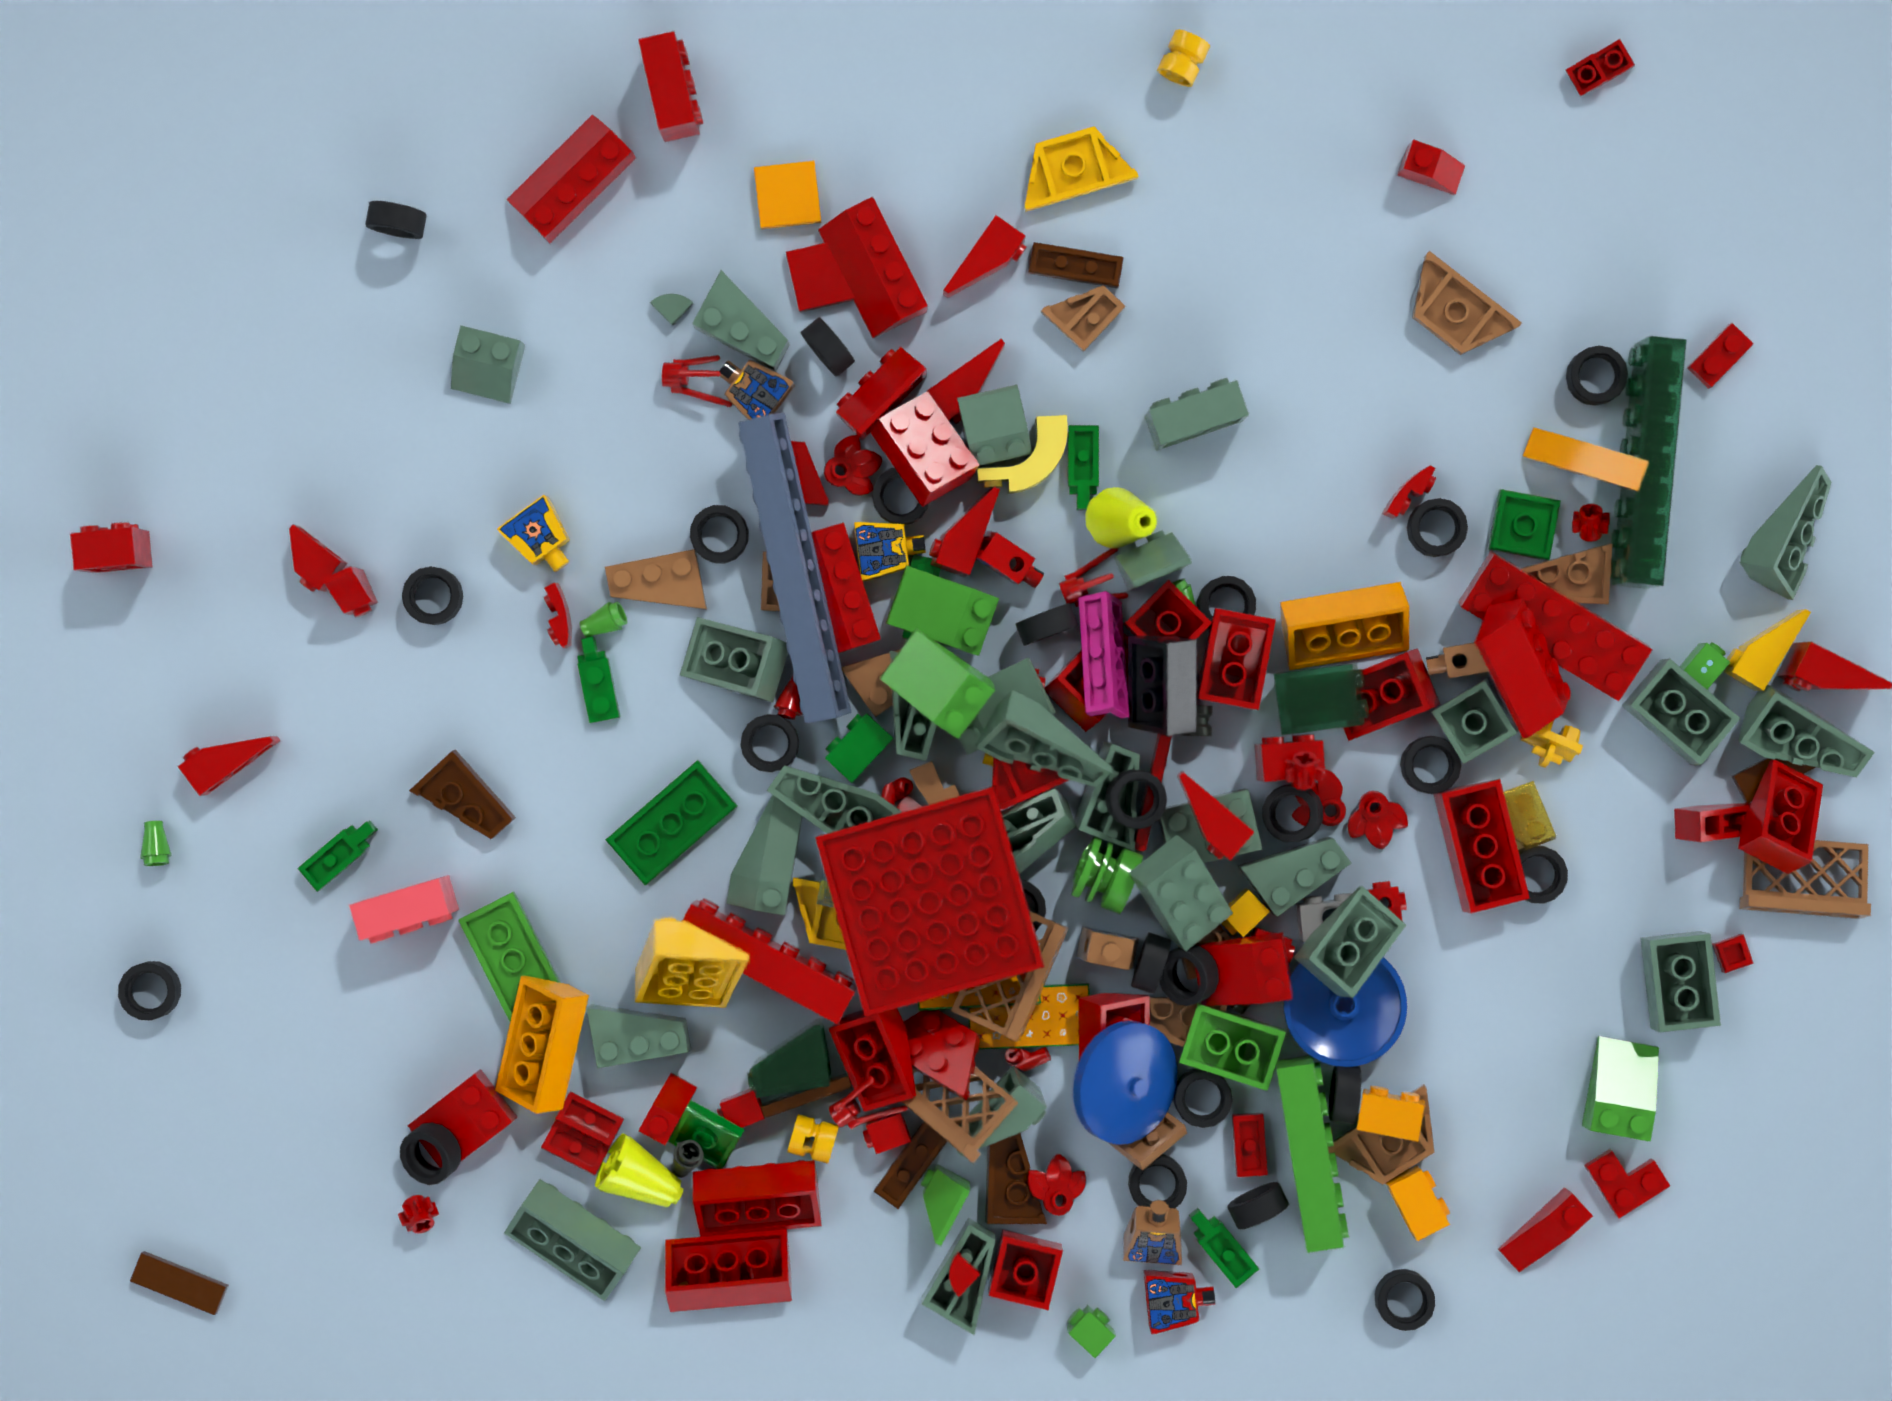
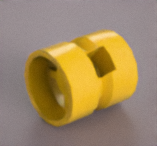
M1177 29L1174 31L1168 44L1171 52L1163 55L1157 71L1163 77L1176 84L1192 87L1200 71L1197 64L1204 62L1211 46L1201 37L1188 31Z
M798 1114L787 1152L802 1157L808 1153L811 1155L812 1160L828 1164L839 1126L826 1121L816 1124L814 1118Z

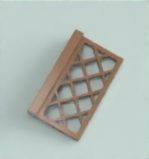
M1815 840L1814 851L1817 848H1824L1832 859L1821 868L1812 858L1810 864L1817 872L1807 881L1796 870L1791 873L1792 876L1802 885L1794 893L1787 892L1779 883L1788 874L1783 872L1775 879L1764 867L1767 863H1761L1757 858L1744 852L1743 896L1740 897V909L1855 919L1871 916V904L1867 903L1868 844ZM1833 849H1840L1841 851L1837 854ZM1848 850L1859 851V864L1853 870L1840 858ZM1835 861L1847 873L1837 884L1825 872ZM1760 870L1771 884L1764 890H1752V876ZM1820 875L1831 886V889L1825 895H1818L1810 886ZM1849 878L1859 886L1858 898L1848 897L1840 888ZM1775 887L1779 892L1770 890ZM1805 889L1809 894H1802L1801 892ZM1834 892H1836L1839 896H1831V895H1832Z
M1031 911L1032 922L1037 921L1048 926L1043 938L1038 940L1045 967L1029 971L1024 982L1021 974L1015 975L1021 989L1019 994L1007 999L1001 985L1002 981L1014 977L1011 976L982 986H975L974 989L969 991L968 989L959 991L951 1009L952 1012L1003 1034L1005 1037L1016 1042L1020 1041L1069 930L1068 927ZM997 984L1003 1001L987 1007L981 989ZM977 992L983 1009L971 1013L960 1008L966 995ZM1015 1000L1011 1010L1008 1002ZM1004 1004L1009 1016L1005 1026L1002 1027L993 1023L988 1010ZM984 1012L986 1019L977 1016V1014Z
M976 1066L974 1074L970 1075L968 1090L970 1082L982 1080L983 1093L969 1095L967 1101L960 1097L949 1098V1090L934 1081L930 1082V1078L923 1075V1083L915 1084L916 1096L901 1102L971 1163H974L981 1155L977 1151L979 1147L1007 1117L1018 1102ZM943 1087V1100L929 1101L930 1089ZM1002 1097L1006 1100L998 1111L989 1112V1099ZM983 1100V1113L969 1115V1102ZM962 1104V1116L949 1118V1106ZM982 1121L980 1132L974 1138L969 1135V1122Z

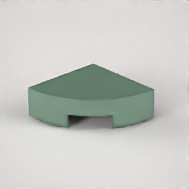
M664 294L650 302L672 325L694 304L690 299L679 294Z

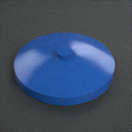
M1384 957L1353 998L1337 996L1300 963L1290 975L1293 997L1292 1000L1283 1001L1284 1017L1293 1039L1311 1057L1333 1066H1360L1381 1057L1398 1040L1407 1017V996L1399 974Z
M1122 1021L1102 1030L1086 1047L1075 1071L1073 1102L1081 1124L1094 1137L1112 1144H1129L1147 1136L1163 1120L1173 1101L1178 1075L1175 1053L1166 1036L1150 1025L1138 1021Z

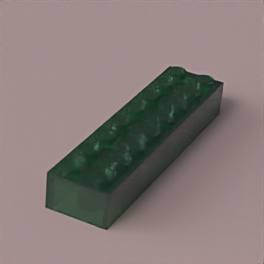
M1649 336L1635 343L1634 348H1631L1629 352L1628 364L1632 366L1631 378L1627 379L1625 389L1626 396H1629V406L1625 408L1623 413V426L1627 428L1626 438H1623L1620 444V453L1646 460L1649 464L1639 492L1621 487L1620 499H1617L1615 502L1614 516L1618 518L1617 530H1613L1611 537L1612 548H1615L1614 560H1611L1610 575L1613 586L1650 589L1664 585L1687 339Z

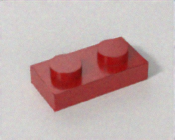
M1730 323L1697 356L1687 369L1709 389L1716 384L1754 343L1733 323Z
M1263 1113L1233 1114L1232 1126L1236 1176L1268 1175Z

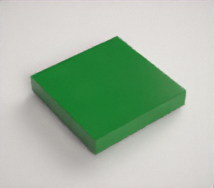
M1500 489L1488 550L1546 561L1550 560L1561 500Z
M690 1100L668 1142L676 1146L685 1140L696 1141L703 1150V1161L717 1169H723L745 1129Z

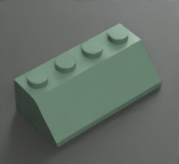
M539 1179L522 1203L504 1234L603 1301L607 1299L641 1249L629 1236L622 1235L609 1226L605 1220L597 1218L585 1210L580 1203L572 1201L560 1193L555 1186Z

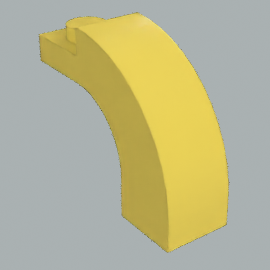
M1067 415L1036 417V446L1031 456L1023 463L1012 467L978 468V483H984V488L1003 487L1002 482H1008V493L1012 494L1031 489L1044 481L1054 471L1064 453L1068 436Z

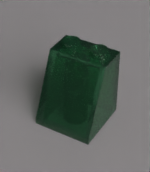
M1357 663L1274 674L1281 735L1365 724L1364 718H1368V705L1366 699L1362 700L1360 690L1365 685L1362 669H1358Z
M823 1018L814 1020L755 1060L752 1068L749 1069L750 1072H747L750 1091L755 1090L757 1098L831 1085L832 1072Z

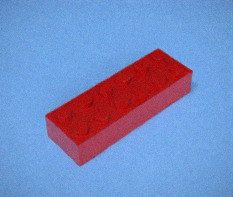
M1490 551L1458 601L1460 607L1483 620L1488 606L1523 598L1527 608L1532 610L1535 624L1540 634L1545 636L1547 649L1551 657L1556 659L1558 666L1619 702L1653 649L1646 643Z
M703 898L701 901L695 900L691 903L682 921L688 922L748 954V963L743 971L744 975L838 1025L856 991L857 986L853 984L854 978L839 970L836 974L825 969L827 964L816 957L811 956L809 960L798 954L800 949L784 941L782 945L771 940L773 935L762 928L757 927L755 931L745 926L746 920L730 912L728 916L718 911L720 906L708 899Z

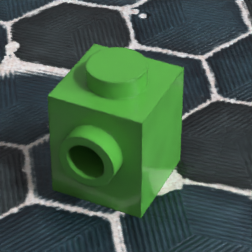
M1088 1305L1083 1310L1078 1308L1067 1320L1069 1323L1067 1326L1068 1334L1094 1358L1116 1337L1114 1329L1108 1324L1110 1321L1109 1317L1098 1307L1095 1310Z

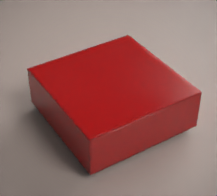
M1738 934L1712 944L1722 973H1728L1753 964L1743 934Z

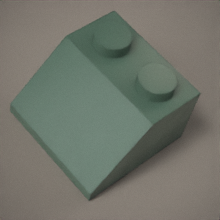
M460 325L453 353L451 389L511 404L525 344L517 339Z
M1017 384L957 398L965 444L980 464L979 466L1032 454L1028 427Z
M1488 678L1432 711L1463 764L1512 737L1519 731Z

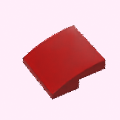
M570 1091L564 1101L563 1110H560L556 1116L555 1122L541 1149L596 1176L624 1118Z

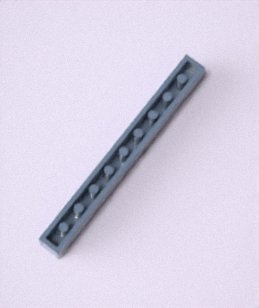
M785 412L738 422L740 430L739 439L744 447L746 456V470L750 475L753 487V501L757 505L760 519L759 528L764 536L766 545V559L773 576V590L777 595L779 603L780 621L784 626L786 634V648L793 665V679L799 692L800 710L804 715L805 723L829 720L852 713Z

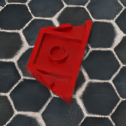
M993 757L992 787H995L1001 811L1069 780L1061 778L1058 775V771L1041 768L1039 772L1030 769L1031 764L1013 760V763L1010 764Z
M939 1010L921 1011L903 1021L907 1031L912 1068L967 1101L970 1095L968 1090L970 1075L974 1074L976 1064L974 1058L978 1052L981 1039L978 1034Z

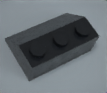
M1128 636L1129 728L1165 736L1196 732L1197 650L1195 639L1178 636Z

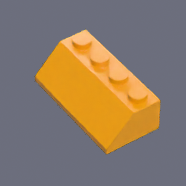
M1401 582L1280 602L1281 626L1289 670L1409 650V604Z
M530 976L520 977L495 1091L536 1114L563 1110L589 998L588 994L569 984Z

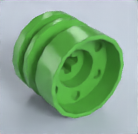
M1094 836L1090 844L1083 850L1073 875L1071 895L1079 898L1084 887L1087 886L1089 888L1085 901L1091 902L1098 891L1102 892L1101 907L1121 914L1135 884L1129 872L1142 863L1143 855L1123 848L1117 859L1112 858L1113 843L1109 841L1103 852L1099 853L1102 839Z

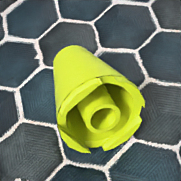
M1119 487L1102 490V492L1090 500L1085 512L1087 530L1090 531L1098 544L1108 548H1121L1150 535L1157 525L1155 512L1132 492Z
M622 1133L610 1147L608 1153L611 1155L607 1162H602L594 1186L602 1192L666 1208L671 1204L676 1205L684 1188L680 1187L681 1180L631 1136Z

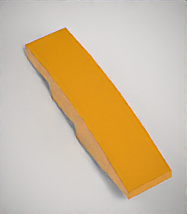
M1534 427L1523 457L1639 492L1649 464L1648 461Z

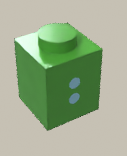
M1699 643L1679 667L1708 690L1730 664V661L1724 657L1725 651L1715 643Z

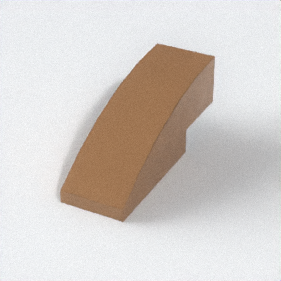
M932 761L909 770L918 789L929 805L960 796L955 784L943 788Z

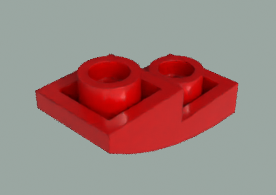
M1618 39L1595 54H1591L1567 68L1566 72L1581 97L1633 68L1635 64L1621 39Z
M1430 465L1409 478L1392 496L1382 514L1391 519L1398 517L1399 514L1404 515L1412 500L1408 498L1409 494L1417 498L1422 496L1423 492L1427 494L1430 492L1436 480V477L1432 476L1436 468Z
M554 582L544 588L548 594L544 596L548 608L552 613L555 611L558 613L557 616L548 620L551 628L547 629L555 645L560 644L562 648H568L572 644L570 612L559 583Z

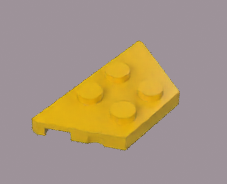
M1095 126L1045 140L1035 145L1024 207L1025 212L1136 180L1139 176L1134 168L1132 169L1120 156L1121 154L1104 139V136Z
M793 877L792 882L809 943L846 950L828 883Z

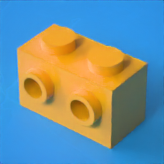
M1371 1086L1370 1090L1364 1089L1357 1130L1418 1142L1425 1100H1420V1095L1411 1092H1401V1096L1389 1094V1089L1380 1086Z
M1416 1165L1385 1183L1411 1235L1416 1241L1450 1225L1446 1217L1450 1214V1211L1442 1197L1436 1198L1432 1188L1436 1187V1184L1428 1170L1423 1172Z

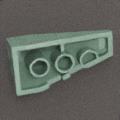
M1816 465L1751 537L1747 548L1741 554L1740 564L1749 578L1786 599H1794L1805 576L1808 564L1803 563L1807 546L1813 547L1816 539L1813 536V525L1815 519L1819 520L1822 517L1832 483L1822 466Z
M1769 684L1764 691H1758L1747 706L1738 739L1741 744L1765 758L1774 760L1776 758L1789 761L1792 764L1808 765L1821 768L1824 771L1857 777L1875 753Z
M1014 690L997 705L976 744L977 749L1003 762L1012 764L1013 760H1018L1031 764L1030 769L1040 772L1041 768L1058 771V775L1061 778L1097 787L1113 771V768L1042 705Z
M786 765L783 766L767 789L768 792L827 834L902 812L877 793Z
M774 795L770 798L731 873L726 904L754 911L785 915L788 908L802 815Z

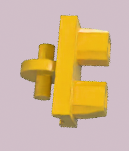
M1553 720L1529 738L1523 739L1521 736L1520 740L1533 746L1531 753L1540 756L1538 765L1546 768L1550 761L1560 765L1562 760L1571 762L1576 754L1579 755L1581 753L1583 745L1579 744L1581 732L1579 729L1565 725L1559 735L1551 731L1554 723Z

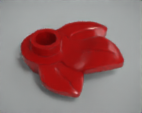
M851 435L842 439L835 446L834 457L825 464L824 476L833 486H844L853 495H866L873 491V485L868 477L872 476L880 468L883 460L880 455L873 451L861 450L859 437ZM836 466H841L844 469L845 473L843 476L836 474Z
M1325 769L1326 777H1323L1322 781L1315 782L1314 788L1311 789L1319 796L1323 805L1322 824L1335 826L1341 823L1346 815V807L1341 800L1343 786L1333 772ZM1295 795L1301 806L1297 807L1291 816L1296 822L1306 826L1310 818V808L1303 798ZM1328 805L1336 807V813L1333 816L1325 814V808Z
M1369 791L1362 795L1358 802V810L1349 817L1347 824L1348 832L1351 838H1357L1365 834L1368 841L1374 847L1384 849L1391 841L1393 829L1406 828L1408 826V818L1400 804L1388 802L1386 796L1379 791ZM1372 803H1379L1378 809L1370 811Z
M1055 1154L1046 1169V1173L1029 1170L1027 1175L1031 1194L1037 1199L1042 1200L1045 1209L1050 1214L1056 1216L1064 1215L1070 1211L1073 1199L1082 1194L1086 1185L1085 1172H1072L1070 1163L1061 1154ZM1058 1195L1063 1197V1203L1060 1206H1057L1055 1203V1198Z

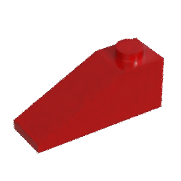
M995 215L944 288L943 295L949 298L1005 268L1012 259L1017 262L1027 248L1023 244L1026 235Z
M1002 338L927 390L949 422L954 421L955 424L961 422L957 398L980 393L1004 349L1005 342Z
M994 487L988 490L939 539H934L929 552V556L933 557L930 565L962 577L971 574L1000 491L999 488Z
M268 736L202 749L195 747L182 757L185 761L177 767L197 794L205 796L280 742V739L277 736Z
M1180 771L1177 778L1204 840L1209 843L1206 849L1219 860L1224 856L1232 860L1253 835L1254 831L1186 773Z
M1751 803L1675 808V839L1707 842L1740 837L1742 822Z
M1564 1187L1502 1244L1498 1250L1520 1273L1569 1239L1593 1215L1573 1193Z

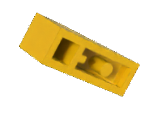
M1807 609L1796 610L1739 646L1738 649L1734 648L1727 657L1730 664L1724 673L1754 691H1764L1811 612Z

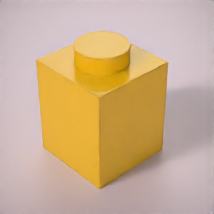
M1245 888L1228 904L1233 914L1221 924L1233 936L1238 932L1244 937L1270 911L1249 889Z

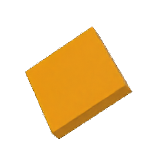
M815 161L754 167L761 230L822 223Z

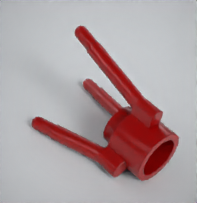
M719 355L686 360L673 359V363H663L662 386L671 387V393H682L718 405L732 406L730 401L683 387V385H688L689 377H719L721 375L720 371L689 370V367H686L719 361Z
M1119 548L1109 549L1077 571L1064 576L1066 580L1060 582L1059 586L1066 604L1074 603L1076 607H1079L1078 597L1089 595L1088 588L1114 578V575L1109 573L1084 582L1083 577L1077 579L1116 553ZM1126 592L1111 594L1117 599H1126L1129 596Z
M871 1076L846 1097L829 1106V1112L834 1122L840 1128L848 1124L852 1130L860 1124L907 1111L908 1107L903 1105L858 1118L857 1114L861 1112V1109L855 1099L875 1081V1078Z

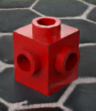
M1390 881L1372 883L1373 889L1367 891L1379 901L1383 897L1386 898L1389 903L1387 908L1403 921L1402 910H1407L1405 892H1399L1398 886L1391 887Z

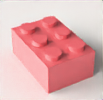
M449 875L349 905L359 941L369 938L370 944L393 937V931L397 929L399 934L402 935L423 928L422 922L428 921L429 926L453 919L451 913L459 910Z

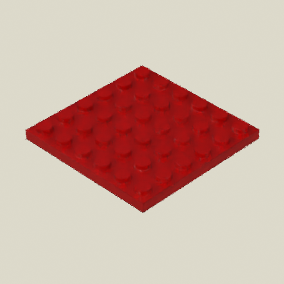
M994 786L815 837L865 1017L1045 967Z

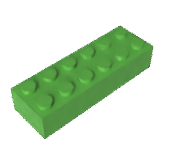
M1310 1055L1277 1060L1276 1069L1307 1253L1344 1248L1343 1238H1349L1345 1213L1339 1214L1338 1208L1344 1207L1340 1183H1334L1333 1177H1338L1339 1175L1335 1152L1329 1153L1328 1147L1334 1145L1330 1122L1324 1123L1323 1116L1328 1115L1325 1092L1319 1093L1318 1085H1323L1320 1062L1314 1063L1313 1057Z

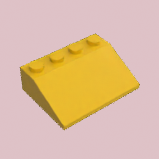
M671 917L654 920L635 968V1003L726 1008L748 963V954L688 922L677 921Z

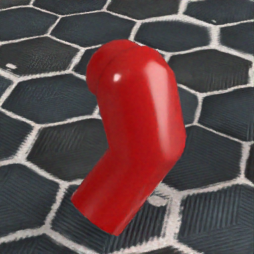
M905 777L897 778L883 787L881 797L894 805L896 801L906 797L913 791V783Z
M1014 1047L1007 1049L1005 1052L1007 1063L1023 1071L1032 1070L1051 1061L1050 1053L1046 1047L1032 1053Z

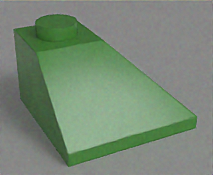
M937 1164L934 1171L928 1169L921 1182V1186L925 1187L923 1198L935 1243L941 1246L970 1193V1182Z

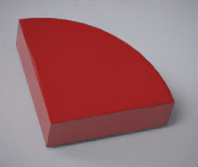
M957 1251L951 1261L949 1278L954 1292L960 1297L978 1278L980 1272Z

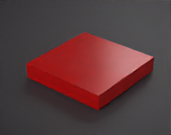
M827 243L786 252L799 312L853 301L855 297Z

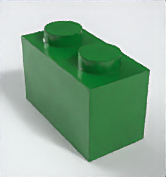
M868 713L863 717L857 714L846 726L850 730L849 733L842 740L837 736L825 749L829 753L825 759L851 783L894 739Z

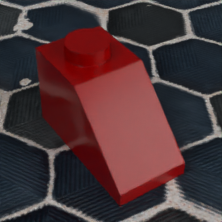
M1413 139L1407 146L1397 175L1455 195L1465 165L1444 150Z
M292 524L289 528L294 572L302 577L299 582L310 591L314 592L317 589L326 592L327 587L324 584L323 578L343 570L347 562L302 527Z
M350 566L323 578L324 584L344 614H354L355 618L371 612L370 606L378 603L363 569Z
M671 1072L638 1131L665 1146L698 1087Z

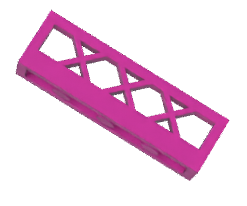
M1107 591L1078 597L1086 714L1095 716L1111 712L1121 719L1129 717L1122 602Z

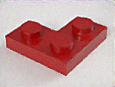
M1608 1149L1584 1165L1618 1218L1623 1217L1670 1187V1184L1653 1159H1649L1634 1170L1626 1173L1613 1151Z

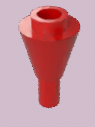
M793 675L791 681L787 683L773 708L778 710V716L790 720H795L796 716H802L799 692Z

